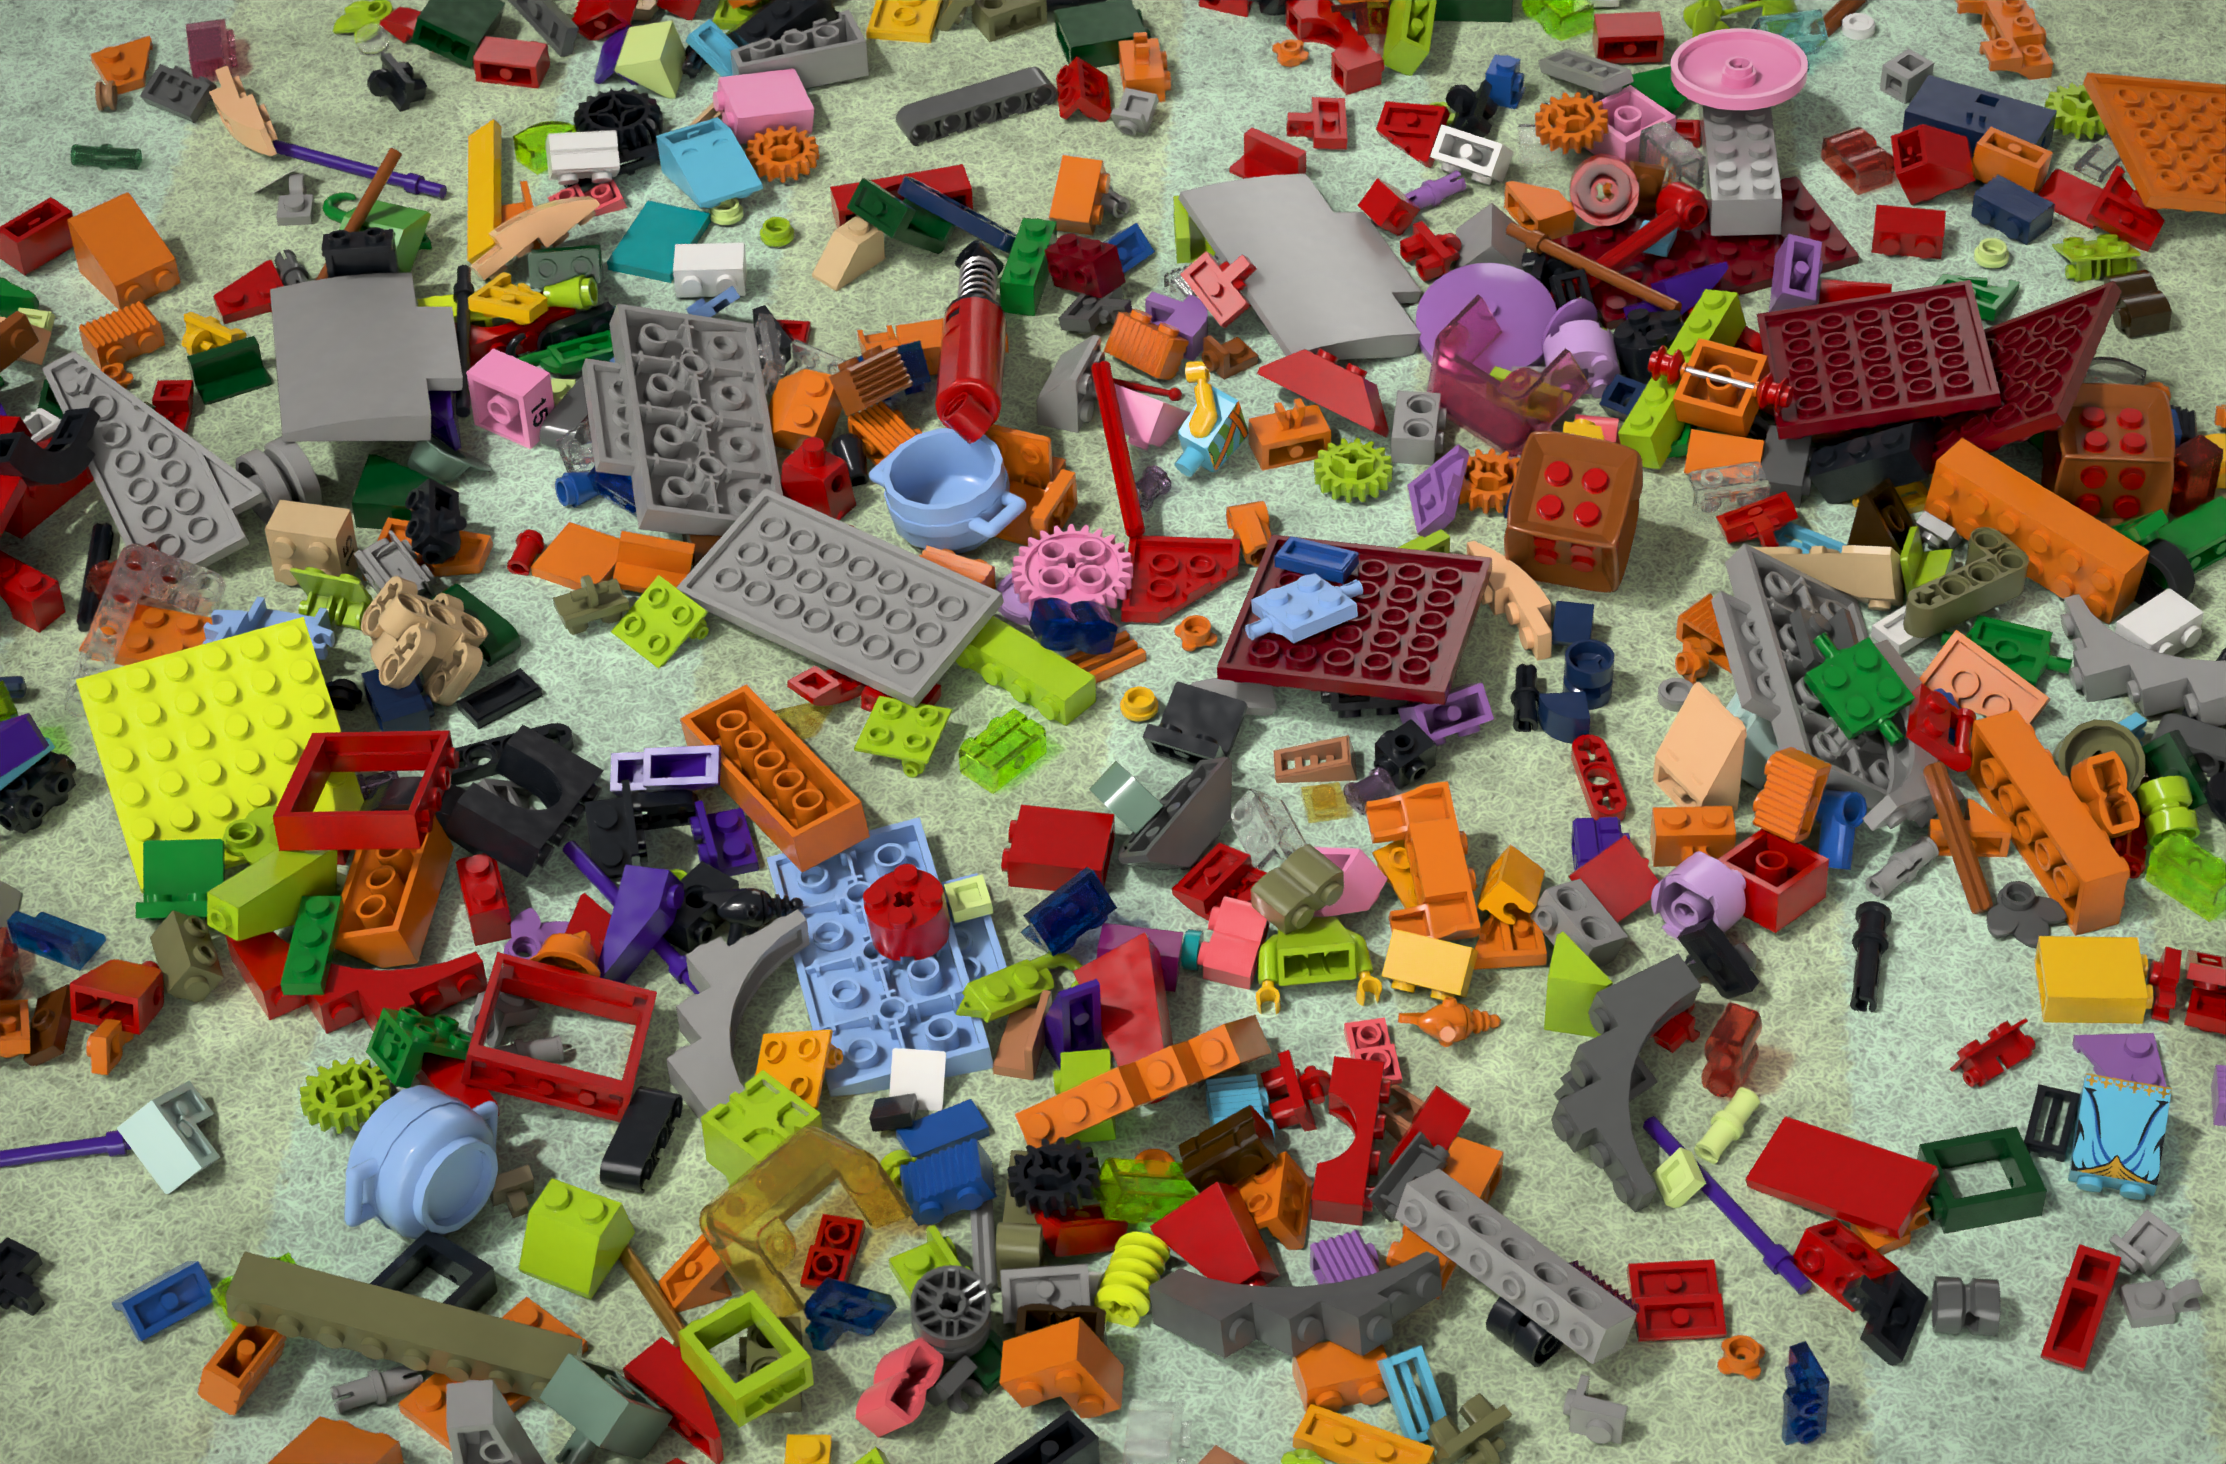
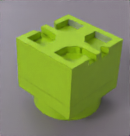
M762 1070L744 1084V1091L740 1094L736 1091L730 1094L727 1104L719 1103L701 1117L706 1161L726 1176L729 1185L737 1193L766 1205L771 1200L785 1197L797 1190L805 1181L808 1171L826 1158L821 1113Z

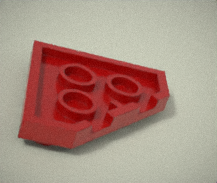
M1145 535L1129 537L1128 552L1131 554V563H1133L1132 588L1126 590V599L1122 600L1121 622L1160 623L1238 576L1240 539Z

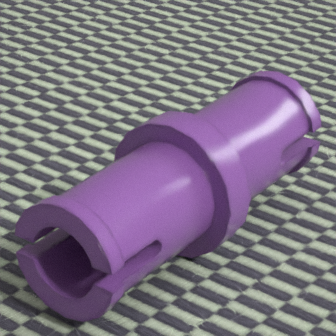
M1455 170L1451 174L1435 181L1430 179L1424 181L1421 187L1404 195L1420 209L1429 205L1435 207L1441 204L1442 199L1464 191L1466 183L1464 177L1459 180L1456 179L1462 174Z

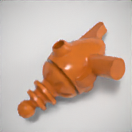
M1445 997L1441 1004L1429 1009L1427 1012L1399 1013L1398 1016L1399 1023L1419 1026L1423 1032L1438 1039L1443 1047H1449L1453 1043L1465 1040L1472 1031L1474 1034H1479L1481 1030L1487 1032L1489 1027L1497 1028L1501 1024V1019L1498 1015L1492 1014L1489 1016L1487 1011L1480 1012L1478 1009H1474L1471 1012L1466 1005L1457 1003L1454 997Z

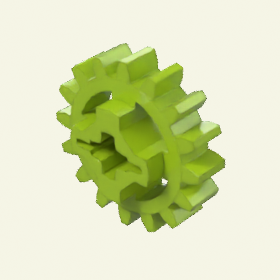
M2069 83V88L2067 89L2057 86L2056 92H2049L2048 99L2045 101V107L2057 111L2054 130L2063 129L2062 135L2064 136L2074 133L2076 139H2080L2082 134H2086L2090 139L2094 138V133L2102 136L2106 135V128L2083 84L2076 87L2074 83Z
M1343 438L1339 446L1330 442L1328 443L1327 451L1319 450L1318 459H1314L1315 485H1321L1322 493L1332 491V499L1334 500L1344 496L1346 503H1350L1353 497H1358L1361 502L1366 501V495L1378 498L1379 490L1387 491L1389 482L1392 481V457L1385 456L1384 447L1374 449L1373 441L1363 445L1360 438H1356L1354 442L1350 443Z
M350 1057L347 1063L343 1065L337 1059L333 1060L332 1068L329 1069L323 1066L317 1067L318 1076L307 1075L305 1078L307 1086L300 1087V1103L303 1115L308 1116L309 1124L313 1126L320 1123L321 1131L323 1132L334 1126L337 1129V1134H342L345 1127L351 1126L355 1132L359 1131V1124L366 1122L382 1103L391 1098L390 1092H392L388 1077L384 1075L378 1066L372 1068L369 1059L364 1060L360 1065L356 1064L354 1057Z

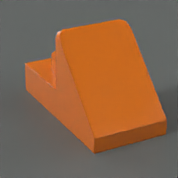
M1968 798L1964 820L1977 857H2007L2011 827L1980 804ZM1930 819L1927 837L1932 839L1939 850L1938 856H1952L1940 820Z
M710 1225L658 1281L662 1293L676 1313L732 1296L724 1273L734 1264L736 1259L724 1230Z

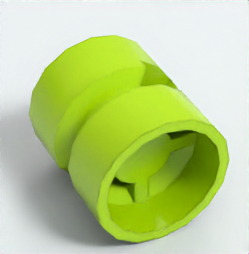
M2160 777L2150 780L2137 788L2136 793L2141 813L2148 816L2144 820L2148 843L2151 846H2177L2187 843L2200 835L2196 811L2188 809L2193 799L2188 780L2185 777Z

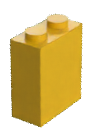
M2039 936L2034 964L2043 1022L2143 1024L2146 1009H2152L2153 988L2151 984L2145 983L2148 974V959L2146 954H2140L2138 937Z

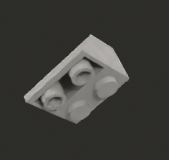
M1092 335L1060 356L1037 398L1038 425L1078 433L1084 422L1089 423L1091 421L1094 403L1098 400L1091 366L1095 362L1105 361V353L1101 351L1100 336Z

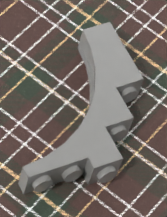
M2079 594L2064 598L2066 613L2060 615L2061 624L2066 637L2072 635L2074 638L2072 639L2074 667L2069 668L2070 680L2075 691L2082 690L2087 702H2095L2128 693L2131 703H2138L2144 717L2185 706L2188 716H2195L2198 721L2216 727L2226 724V660L2185 659L2152 651L2134 644L2108 629L2090 612Z
M1888 640L1875 643V646L1910 692H1913L1922 683ZM1910 705L1897 712L1891 719L1905 736L1900 743H1896L1895 746L1891 747L1890 743L1881 733L1889 760V785L1885 798L1862 818L1872 831L1884 826L1893 829L1906 818L1910 822L1915 820L1920 828L1929 826L1930 819H1939L1923 770L1925 766L1941 761L1906 738ZM1951 780L1958 803H1960L1965 796Z
M798 909L786 916L775 919L770 925L740 938L731 946H728L720 936L709 943L699 945L686 955L689 980L699 991V994L689 996L684 1002L676 1006L680 1032L691 1045L679 1048L673 1055L667 1057L666 1060L670 1083L682 1095L683 1100L700 1121L701 1117L717 1104H727L729 1102V1095L734 1091L740 1094L745 1090L739 1080L733 1062L737 1028L749 1001L763 981L785 960L810 945L807 919Z

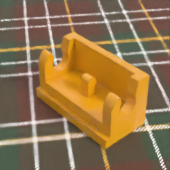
M1510 844L1486 871L1477 908L1481 911L1486 909L1506 924H1515L1516 918L1513 914L1508 913L1504 906L1508 903H1514L1519 909L1530 914L1537 906L1545 870Z

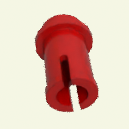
M531 529L525 530L516 538L517 546L507 563V569L513 574L527 576L537 554H541L544 550L543 536Z

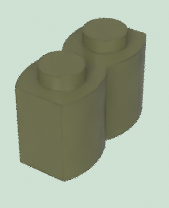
M1306 844L1293 852L1280 867L1272 869L1251 888L1252 907L1284 934H1288L1297 928L1302 929L1312 920L1315 911L1322 909L1326 905L1331 906L1339 900L1344 889L1343 870L1311 844Z

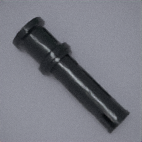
M1864 902L1856 908L1855 919L1858 923V930L1853 934L1852 945L1855 951H1857L1850 1001V1007L1854 1011L1867 1012L1868 1002H1870L1869 1010L1871 1013L1877 1007L1880 962L1882 954L1888 949L1889 937L1886 934V927L1891 923L1892 918L1890 908L1880 902Z

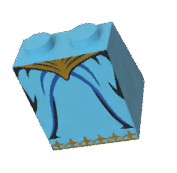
M2086 1073L2079 1098L2068 1181L2077 1182L2076 1186L2079 1189L2090 1192H2100L2103 1187L2120 1190L2119 1194L2121 1196L2134 1200L2145 1199L2146 1195L2154 1196L2158 1184L2172 1088Z

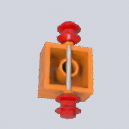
M1698 338L1688 363L1685 362L1682 350L1678 349L1673 355H1670L1667 352V347L1664 345L1658 351L1652 352L1648 363V371L1652 372V379L1654 381H1658L1663 375L1667 376L1668 384L1673 385L1681 378L1673 397L1678 421L1737 437L1747 438L1759 408L1764 409L1770 403L1774 405L1775 412L1780 413L1783 407L1788 408L1793 398L1794 387L1789 386V378L1785 377L1781 383L1774 382V375L1770 373L1768 356Z

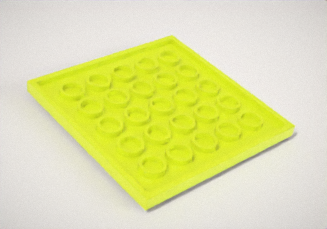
M304 617L75 679L141 893H143V843L145 841L222 840L225 829L231 822L245 819L249 812L257 808L278 806L312 733L341 732ZM331 772L313 812L360 811L364 799L355 772ZM225 850V869L248 863L244 856H234Z

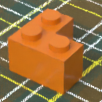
M1080 1317L1003 1341L1000 1385L1022 1408L1037 1405L1061 1396L1080 1418H1094L1121 1409L1124 1365Z

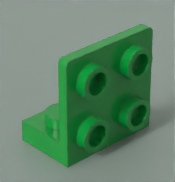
M221 839L145 841L143 843V902H135L136 919L165 920L173 910L188 916L195 915L201 919H207V892L225 881L224 841Z
M383 1007L366 1053L394 1086L410 1088L414 1077L422 1068L424 1052L466 1060L472 1037L465 1034L459 1028V1022L451 1017L436 1015L435 1018H430L408 1007H400L399 1011Z

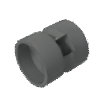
M1935 1276L1931 1303L1933 1332L1959 1334L1963 1328H1967L1971 1335L1996 1336L2000 1320L1999 1280L1972 1278L1969 1284H1964L1960 1277Z

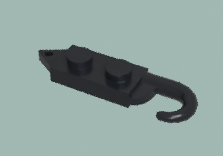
M608 301L546 325V328L542 330L538 337L537 350L530 353L546 350L547 346L610 330L609 323L616 306H612ZM520 333L514 336L509 341L505 354L515 358L520 357L516 355L515 350L517 345L526 338V334Z

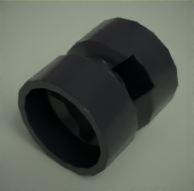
M1501 1296L1488 1314L1486 1330L1505 1345H1513L1514 1351L1534 1367H1540L1563 1345L1562 1341Z

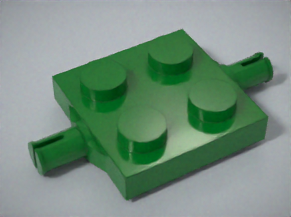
M1978 615L1974 627L1965 635L2034 687H2037L2039 678L2046 670L2069 675V668L2072 666L2073 659L2050 655L2053 634L2050 631ZM1944 630L1940 646H1944L1954 632Z
M1826 632L1817 636L1812 643L1816 645L1825 657V661L1808 671L1803 680L1850 741L1865 731L1879 729L1891 747L1895 746L1896 743H1900L1905 736L1891 719L1897 712L1911 705L1915 697L1872 640L1867 637L1850 648L1838 650Z

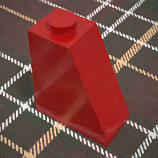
M1216 1182L1150 1226L1156 1237L1164 1241L1167 1246L1207 1278L1234 1284L1269 1287L1268 1283L1280 1276L1238 1188L1235 1186Z

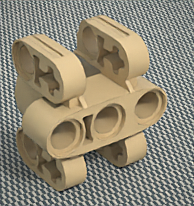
M394 576L385 584L368 606L361 621L363 634L370 636L373 643L370 653L371 659L379 670V681L382 685L398 690L409 686L421 671L425 681L423 689H425L431 701L449 707L456 702L481 668L483 654L478 647L487 637V629L478 619L464 612V605L461 599L445 593L438 594L433 600L417 595L418 589L415 582Z

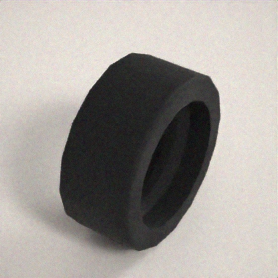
M2156 538L2143 545L2142 547L2150 551L2147 561L2155 565L2163 573L2170 589L2187 599L2193 592L2195 584L2193 568L2187 557L2177 546L2163 539ZM2146 565L2134 599L2141 606L2165 591L2164 588L2157 585L2150 577Z

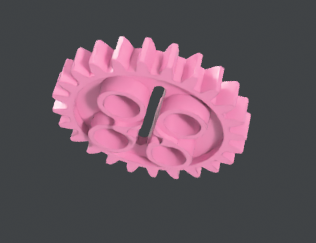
M1069 524L1068 530L1062 532L1058 526H1054V534L1049 535L1042 530L1040 531V540L1029 537L1028 547L1020 546L1019 556L1013 557L1014 567L1011 568L1012 582L1014 584V593L1019 594L1020 603L1029 602V611L1031 612L1041 608L1042 618L1055 613L1057 622H1060L1064 615H1069L1071 622L1075 623L1077 616L1082 614L1089 621L1091 620V612L1094 611L1104 616L1105 606L1116 609L1117 599L1125 600L1126 590L1132 588L1133 563H1131L1130 552H1125L1124 543L1115 544L1114 534L1103 538V529L1101 528L1092 534L1089 533L1088 525H1084L1081 531H1075L1074 525Z

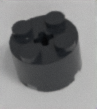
M1639 308L1628 313V319L1622 322L1613 333L1622 375L1624 374L1625 377L1645 385L1648 384L1652 378V372L1648 371V363L1652 352L1658 351L1662 345L1666 346L1668 351L1684 325L1681 314L1677 310L1648 312L1647 309Z

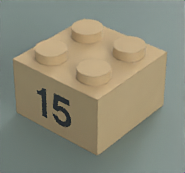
M287 500L279 501L265 527L275 582H282L289 586L299 585L291 574L290 568L305 570L306 567H313L322 570L327 575L337 577L340 574L354 575L358 567L354 553L358 551L350 509Z

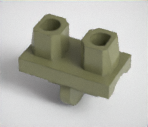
M585 575L580 578L582 588L553 598L554 607L564 627L573 635L586 631L589 627L588 622L601 619L602 622L608 624L620 621L623 612L630 610L629 601L624 596L617 579L594 584L590 575Z
M1478 1393L1463 1404L1459 1410V1413L1470 1427L1461 1432L1447 1415L1433 1423L1426 1433L1433 1447L1438 1452L1433 1460L1434 1464H1453L1470 1452L1472 1455L1463 1460L1464 1464H1501L1498 1453L1506 1448L1505 1442L1500 1437L1492 1442L1488 1440L1504 1430L1503 1422L1511 1418L1512 1414L1504 1404L1495 1409L1481 1393Z

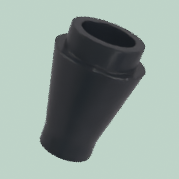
M852 433L838 436L832 442L830 453L842 458L847 463L852 487L867 484L869 476L867 473L864 441Z

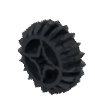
M623 87L621 90L616 91L610 88V91L605 93L598 91L597 96H587L586 102L579 103L578 110L574 111V132L616 130L619 153L620 150L626 148L631 151L655 142L657 143L656 136L662 134L663 114L660 106L657 105L656 99L650 98L648 93L639 94L637 89L626 91Z

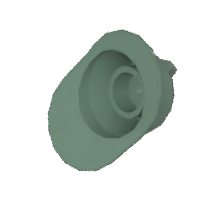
M432 435L431 440L416 442L407 463L410 469L445 484L454 482L470 466L490 472L492 470L489 465L463 451H454Z

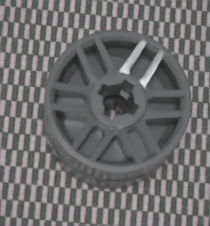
M946 1265L930 1270L918 1280L913 1288L910 1299L911 1326L914 1339L923 1338L944 1356V1361H958L964 1355L971 1357L985 1345L991 1331V1297L983 1279L968 1268Z

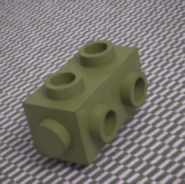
M173 910L150 936V940L159 968L163 972L167 993L178 999L184 998L198 1003L204 1001L210 992L217 988L224 975L206 922L195 915L188 916Z

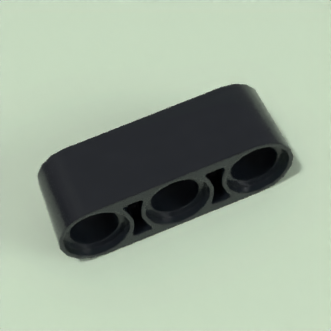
M645 1086L637 1088L602 1159L599 1174L601 1184L644 1193L645 1189L641 1188L645 1180H650L660 1160V1158H657V1155L661 1148H666L675 1127H672V1124L676 1117H681L683 1108L682 1095Z

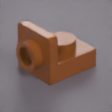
M1630 161L1629 165L1634 170L1639 184L1638 203L1632 215L1640 217L1655 214L1657 197L1660 193L1666 170L1660 165Z
M1211 335L1203 338L1202 361L1210 372L1215 371L1224 380L1258 364V354L1239 337L1220 344Z

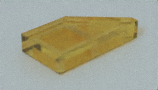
M806 703L774 710L773 712L802 740L811 737L833 710V705L817 706Z

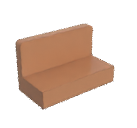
M1042 991L1037 1009L1024 1007L1009 1014L993 1064V1074L1034 1081L1045 1046L1044 1019L1052 1005L1051 991Z

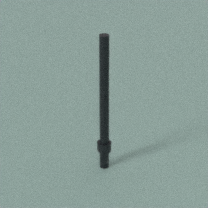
M460 265L457 268V283L453 287V299L457 303L456 337L463 377L462 390H456V414L462 418L470 415V392L466 373L471 368V311L468 306V297L474 293V285L471 283V268L467 265Z

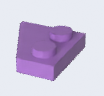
M1459 444L1407 485L1417 534L1426 537L1440 529H1445L1455 518L1469 457L1468 450Z
M2154 1033L2074 1035L2072 1043L2074 1050L2077 1053L2082 1052L2094 1065L2093 1071L2097 1075L2167 1087Z

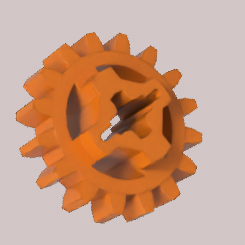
M1565 92L1562 93V99L1559 100L1552 96L1550 97V105L1542 103L1540 105V112L1535 113L1536 137H1540L1541 145L1550 143V151L1562 148L1563 154H1567L1570 149H1575V152L1580 154L1581 148L1585 146L1592 150L1594 149V141L1602 143L1604 141L1603 134H1608L1609 131L1608 110L1603 109L1602 101L1594 103L1593 95H1589L1584 99L1581 98L1580 92H1576L1574 97H1569Z
M780 125L777 131L766 128V134L755 133V140L747 141L748 148H745V153L758 177L767 175L768 182L773 181L775 178H780L781 183H785L787 177H792L796 181L799 180L798 174L809 175L810 168L817 167V160L819 159L818 144H816L814 136H808L807 130L798 133L796 126H793L790 130H785L783 125Z
M1490 448L1488 454H1483L1481 450L1476 449L1475 456L1471 457L1469 455L1458 504L1461 505L1468 502L1470 511L1475 510L1477 507H1482L1484 514H1488L1490 508H1495L1498 513H1503V506H1509L1520 458L1517 457L1510 460L1509 452L1507 451L1501 455H1496L1493 448Z

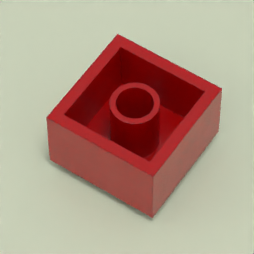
M1760 829L1717 859L1730 870L1733 869L1740 872L1746 881L1744 889L1746 908L1743 916L1774 933L1780 931L1826 898L1829 859L1799 843H1792L1764 829Z

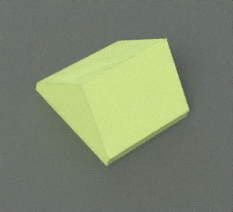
M673 20L630 27L614 69L615 72L668 99L676 97L683 75L682 66L686 59L685 48Z

